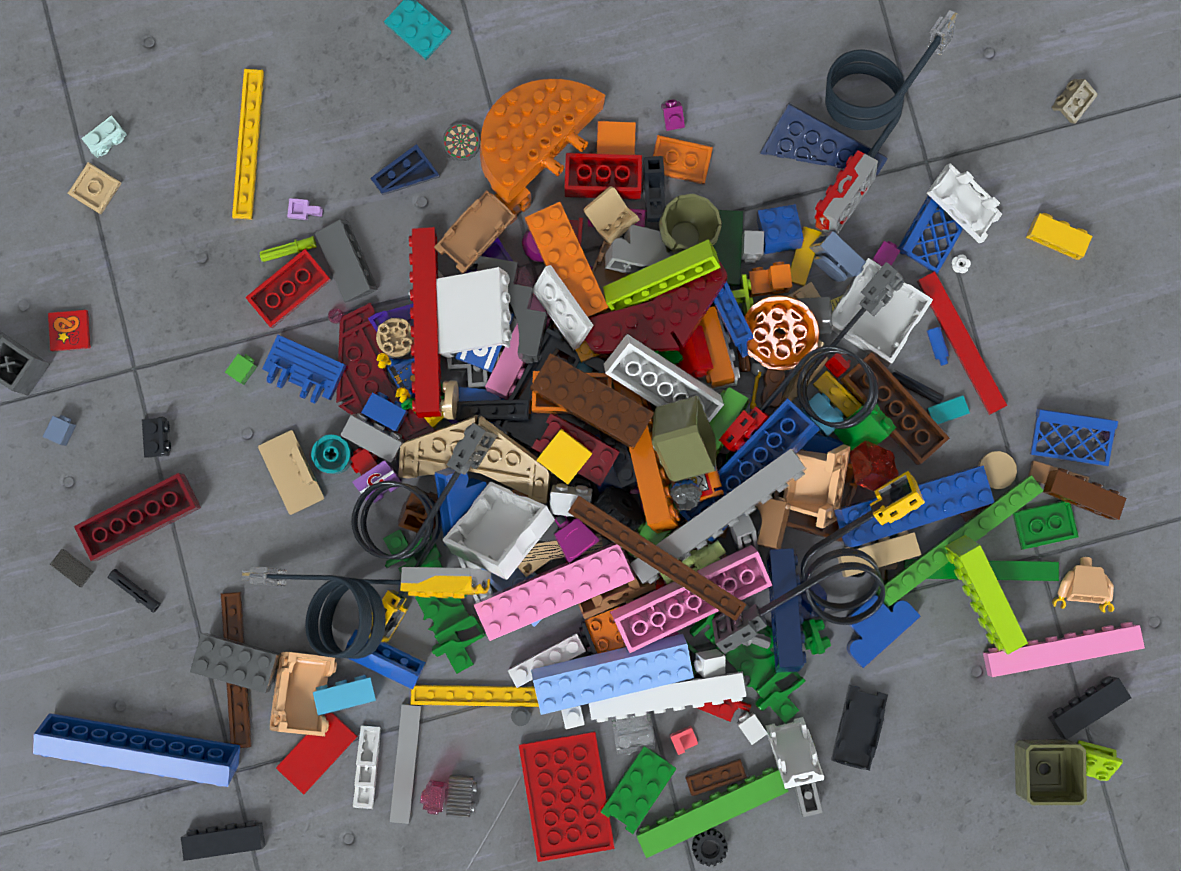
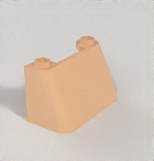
M281 652L270 717L271 731L325 736V732L328 731L329 722L325 716H318L313 692L316 691V687L327 685L328 677L336 672L337 663L335 658Z

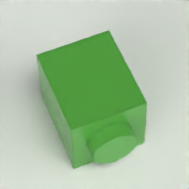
M237 354L225 373L245 385L258 366L253 364L255 360L247 354L244 356Z

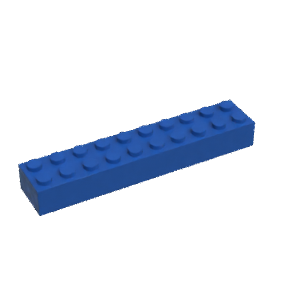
M49 713L34 733L33 754L228 787L239 766L240 745Z

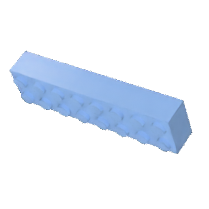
M683 634L659 639L629 653L627 647L531 669L541 715L694 678L688 645Z

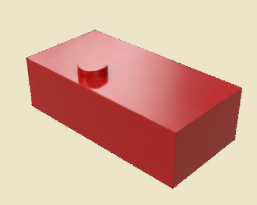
M566 153L565 197L597 198L607 188L612 186L616 189L621 199H641L642 155Z
M304 249L245 298L269 327L274 328L329 283L331 279L309 252Z

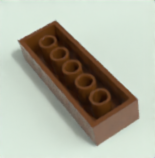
M871 352L862 360L871 368L878 382L879 395L876 404L896 426L890 436L916 465L922 464L950 438ZM858 363L840 381L863 405L869 394V380L864 368Z
M551 353L530 387L534 393L632 449L635 448L654 415V412Z

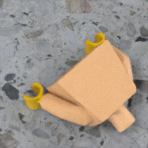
M1082 557L1080 558V565L1068 571L1061 581L1057 593L1059 596L1053 599L1052 604L1056 607L1057 601H1062L1060 608L1063 609L1066 606L1064 597H1067V601L1100 603L1099 609L1104 613L1105 607L1108 605V611L1113 612L1114 606L1110 602L1113 600L1114 585L1104 573L1103 568L1092 567V558Z

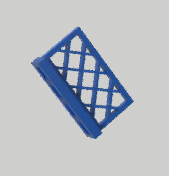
M928 195L897 249L900 250V254L907 255L937 274L963 228L955 220L946 222L945 210ZM940 212L942 223L934 225L932 216L934 213ZM955 222L957 230L955 234L949 235L947 224ZM943 225L945 236L937 238L934 227ZM930 228L933 239L924 241L922 233L925 229ZM946 238L947 248L940 251L937 240ZM933 241L936 252L927 254L925 243ZM921 244L922 256H916L912 253L915 245ZM937 255L938 263L936 267L929 263L928 256Z
M726 281L715 298L714 303L734 345L737 346L743 358L748 356L747 341L753 339V334Z
M1044 409L1036 410L1037 417L1031 455L1109 466L1115 429H1117L1118 421ZM1041 421L1048 422L1053 429L1043 435L1040 431ZM1062 425H1068L1072 431L1065 437H1062L1057 430ZM1082 428H1087L1091 435L1082 441L1076 432ZM1102 430L1109 431L1108 440L1101 443L1096 435ZM1055 431L1061 440L1051 446L1046 437ZM1074 434L1080 443L1070 448L1065 440ZM1094 437L1099 446L1090 451L1084 443ZM1044 439L1049 448L1044 452L1036 451L1037 443ZM1063 442L1068 451L1063 455H1059L1054 448ZM1083 445L1088 454L1079 458L1073 451ZM1102 448L1105 452L1104 461L1096 460L1093 453Z

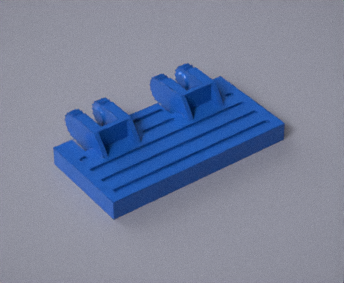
M277 335L262 369L269 372L266 382L270 384L275 380L279 369H283L277 382V387L279 388L285 385L290 373H292L288 381L302 387L300 397L303 399L308 396L313 383L316 384L310 402L315 404L323 388L325 390L322 397L329 400L332 399L347 365Z

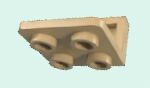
M612 186L607 188L584 208V213L599 235L610 244L615 239L620 238L631 225L640 220L625 205L616 189Z

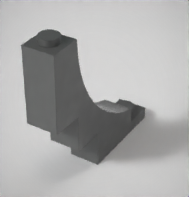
M480 256L468 270L474 271L477 269V271L499 267L507 272L510 280L508 284L509 306L515 315L519 330L518 357L525 363L538 362L548 319L546 312L530 310L533 290L532 287L516 285L519 273L518 262Z

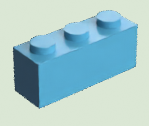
M366 675L355 677L354 682L347 683V680L336 682L335 687L328 688L327 685L316 687L313 696L318 716L376 701L371 678H366Z

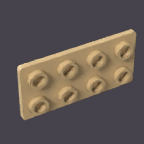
M290 430L258 446L290 515L324 500V495L294 431Z

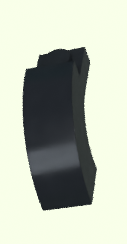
M663 156L644 157V190L647 222H659L665 207Z

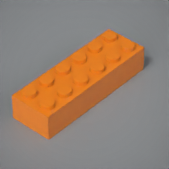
M561 202L525 217V222L545 266L551 265L587 317H594L608 311V305Z

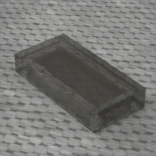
M61 549L50 563L52 567L80 588L83 587L94 573L65 549Z

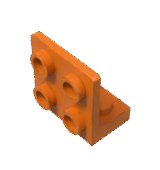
M624 604L584 621L597 654L626 646L610 613L624 606Z

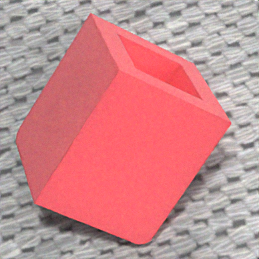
M691 726L670 734L678 755L685 753L686 749L698 744Z

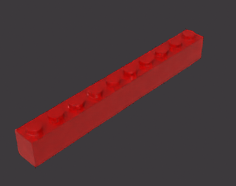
M435 227L413 228L412 235L409 236V246L412 247V253H409L410 265H413V271L409 273L410 283H413V289H410V300L413 301L410 315L411 319H414V326H411V337H414V344H411V354L415 359V363H411L412 374H415V381H412V392L415 393V400H412L413 412H416L418 418L442 416L440 409L441 362L440 354L438 353L436 279H438V251L434 248L437 244Z

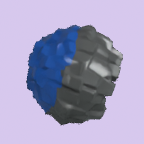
M685 479L677 481L670 489V495L678 510H691L700 502L702 491L699 485L692 480Z

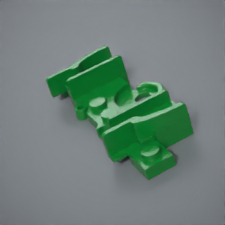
M401 529L383 538L392 555L403 551L409 546ZM423 538L420 539L418 544L411 551H413L420 544ZM436 543L421 567L443 568L439 560L442 554ZM415 555L408 559H403L406 564L398 568L400 573H402V567H414L418 560ZM389 559L386 561L385 567L389 568L402 560ZM415 596L424 613L423 620L430 618L434 622L433 626L428 628V630L434 632V637L438 641L432 647V654L439 657L445 653L456 674L474 665L465 647L486 635L476 616L468 614L461 598H424ZM476 625L480 635L461 641L456 631L465 630Z
M715 613L695 622V625L689 630L690 634L694 637L706 625H709L711 628L704 635L712 644L716 645L712 625ZM766 626L757 633L771 638V644L768 649L752 643L750 646L741 644L736 649L727 652L725 658L738 672L743 671V676H749L750 682L746 686L752 687L760 695L755 701L758 709L764 711L770 706L781 720L787 723L799 711L787 696L799 688L806 680L797 672H775L774 653L770 650L773 647L772 628ZM793 673L798 679L788 688L781 690L775 684V682Z

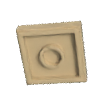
M88 162L67 194L102 214L122 183Z

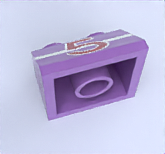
M384 460L352 483L362 494L375 483L382 481L402 482V480L398 477L390 462ZM393 487L383 491L376 497V499L373 502L376 503L380 501L382 498H384L382 494H384L388 490L391 493L399 487ZM373 490V491L366 497V501L368 500V498L370 497V495H371L375 490Z

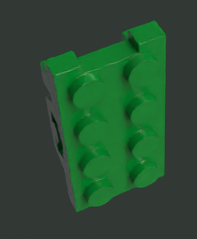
M643 746L600 812L608 818L610 815L614 816L626 825L625 829L628 832L634 834L677 768L651 749Z

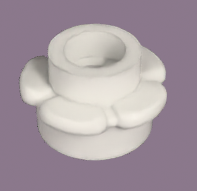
M958 255V257H954L952 260V268L958 273L967 272L968 267L971 265L970 260L965 255Z

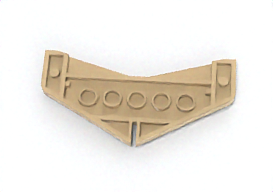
M477 416L403 443L400 447L398 477L408 479L424 475H434L435 472L448 468L449 466L446 464L453 455L456 444L464 438V431L469 425H472V423L477 424ZM481 416L478 425L487 428L498 436L478 469L470 467L468 471L481 473L528 495V498L534 501L547 503L549 500L551 471L539 463L537 457Z

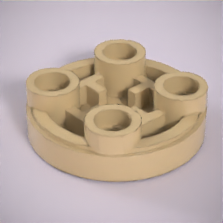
M391 318L379 325L376 340L379 348L385 354L392 357H401L411 351L414 337H411V325L406 320Z
M451 380L444 381L443 393H445V400H441L440 409L443 411L444 418L455 420L459 401L458 383Z

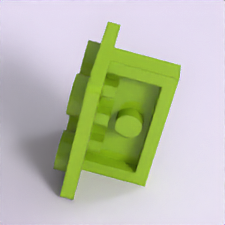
M746 274L741 275L740 290L732 291L738 306L742 304L743 315H746L753 306V298H749L751 282L750 279L746 278Z
M1080 740L1077 742L1086 749V776L1100 781H1108L1123 764V760L1117 758L1115 749Z

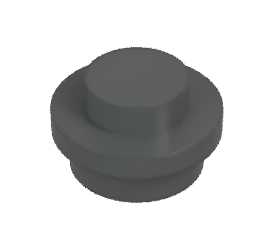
M522 706L516 707L511 713L512 722L517 726L526 725L530 720L529 710Z

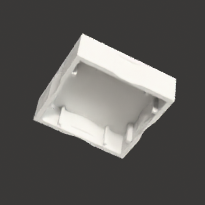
M869 258L863 265L864 270L857 277H854L832 311V331L837 334L841 333L862 308L859 303L865 296L861 291L882 268V266ZM906 283L897 292L894 291L892 293V299L875 316L865 311L843 337L868 354L872 352L887 366L893 363L906 343L910 331L920 321L933 301L932 298Z
M490 482L473 502L468 512L457 521L443 538V541L452 554L507 580L555 519L546 505L528 497L516 495L509 489Z

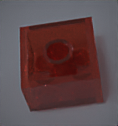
M865 440L849 452L857 485L875 491L899 475L895 465L894 454L890 450Z

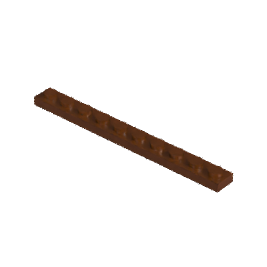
M578 495L568 510V513L736 621L747 605Z

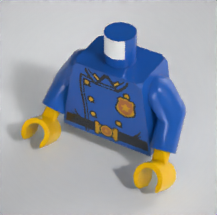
M380 353L376 359L379 361L378 366L382 369L386 365L388 366L387 369L398 387L396 397H400L401 403L409 398H415V393L412 392V381H415V374H412L411 363H415V359L389 358L385 353Z

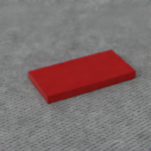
M333 712L324 715L329 722L328 731L325 732V736L306 735L276 767L303 795L358 737Z

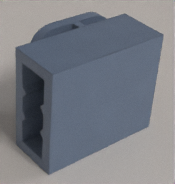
M834 231L821 233L809 247L818 256L813 260L815 264L836 282L845 281L847 277H857L864 270L863 265L866 261Z

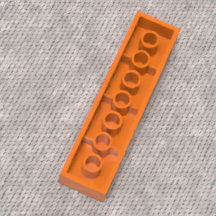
M613 379L615 391L653 412L651 402ZM651 418L635 448L629 447L647 525L658 534L678 528L680 515L678 510L674 508L673 498L670 495L668 484H671V480H669L664 467L660 464L659 456L652 445L653 419Z

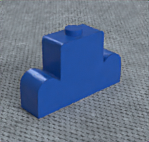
M450 467L435 472L438 498L455 472ZM467 473L466 475H459L439 508L443 538L457 521L468 512L473 502L486 488V482L474 478L469 479Z
M874 595L869 601L855 608L846 617L864 612L876 602L878 597ZM897 600L889 609L883 603L879 610L871 617L862 622L849 625L859 636V639H852L848 642V654L860 667L864 668L921 616L907 601Z

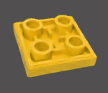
M560 429L537 458V461L566 484H569L592 455V452L563 429Z

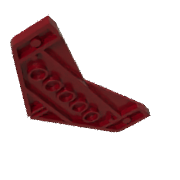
M719 261L721 268L660 294L653 301L590 317L589 320L593 327L584 340L595 354L613 353L627 334L653 351L680 350L672 337L675 334L684 348L727 281V272Z
M371 303L343 316L340 320L338 362L347 366L337 386L336 403L353 396V399L339 405L341 409L350 415L362 412L372 392L376 395L378 392H381L388 396V401L393 404L395 401L401 403L400 397H396L397 388L388 380L386 367L380 368L378 366L379 361L376 360L383 351L377 344V332L368 319L376 314ZM409 408L406 409L408 414L397 433L402 435V439L406 442L436 430L425 418H418L417 414ZM368 417V420H369L370 422H372V423L377 422V421L371 419L370 417ZM385 426V430H387V431H389V432L394 431V430H392V429H390V428H388V427Z

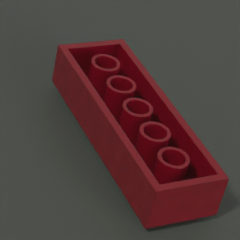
M177 473L75 525L74 528L90 561H99L200 509L201 506L185 474Z

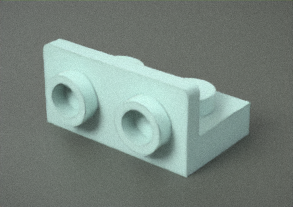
M111 115L81 139L88 146L90 152L98 158L107 154L112 146L120 144L127 134Z

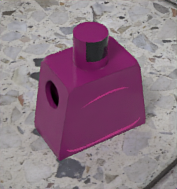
M559 515L554 520L560 528L554 533V536L568 563L600 541L577 518L570 522L566 516Z

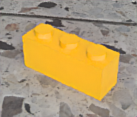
M1039 213L1034 217L1026 238L1076 260L1084 257L1092 239V236L1087 234L1086 230L1070 227L1068 222L1054 220L1047 213Z

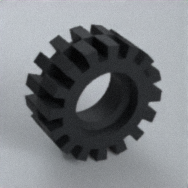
M713 828L712 830L708 829L695 835L692 841V851L700 864H706L709 867L710 865L716 866L717 863H722V859L727 856V842L722 833ZM707 840H713L717 844L716 852L711 855L704 853L702 850V845Z

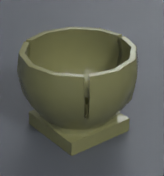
M696 194L679 195L664 207L659 221L662 242L666 245V252L671 251L674 254L708 239L713 246L717 243L722 227L718 209L707 198Z

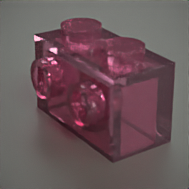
M435 780L428 782L426 789L424 788L421 793L420 803L423 804V810H427V813L434 815L443 812L446 806L448 782Z

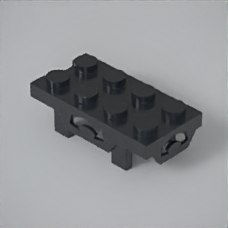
M849 684L831 761L870 771L884 721L888 694L877 692V695L859 691L860 687Z

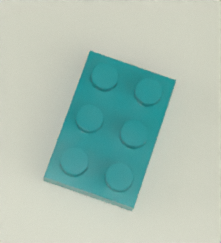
M403 0L384 21L387 27L425 60L451 34V31L416 0Z

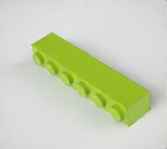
M708 239L603 287L606 304L612 312L635 306L721 268L717 253Z

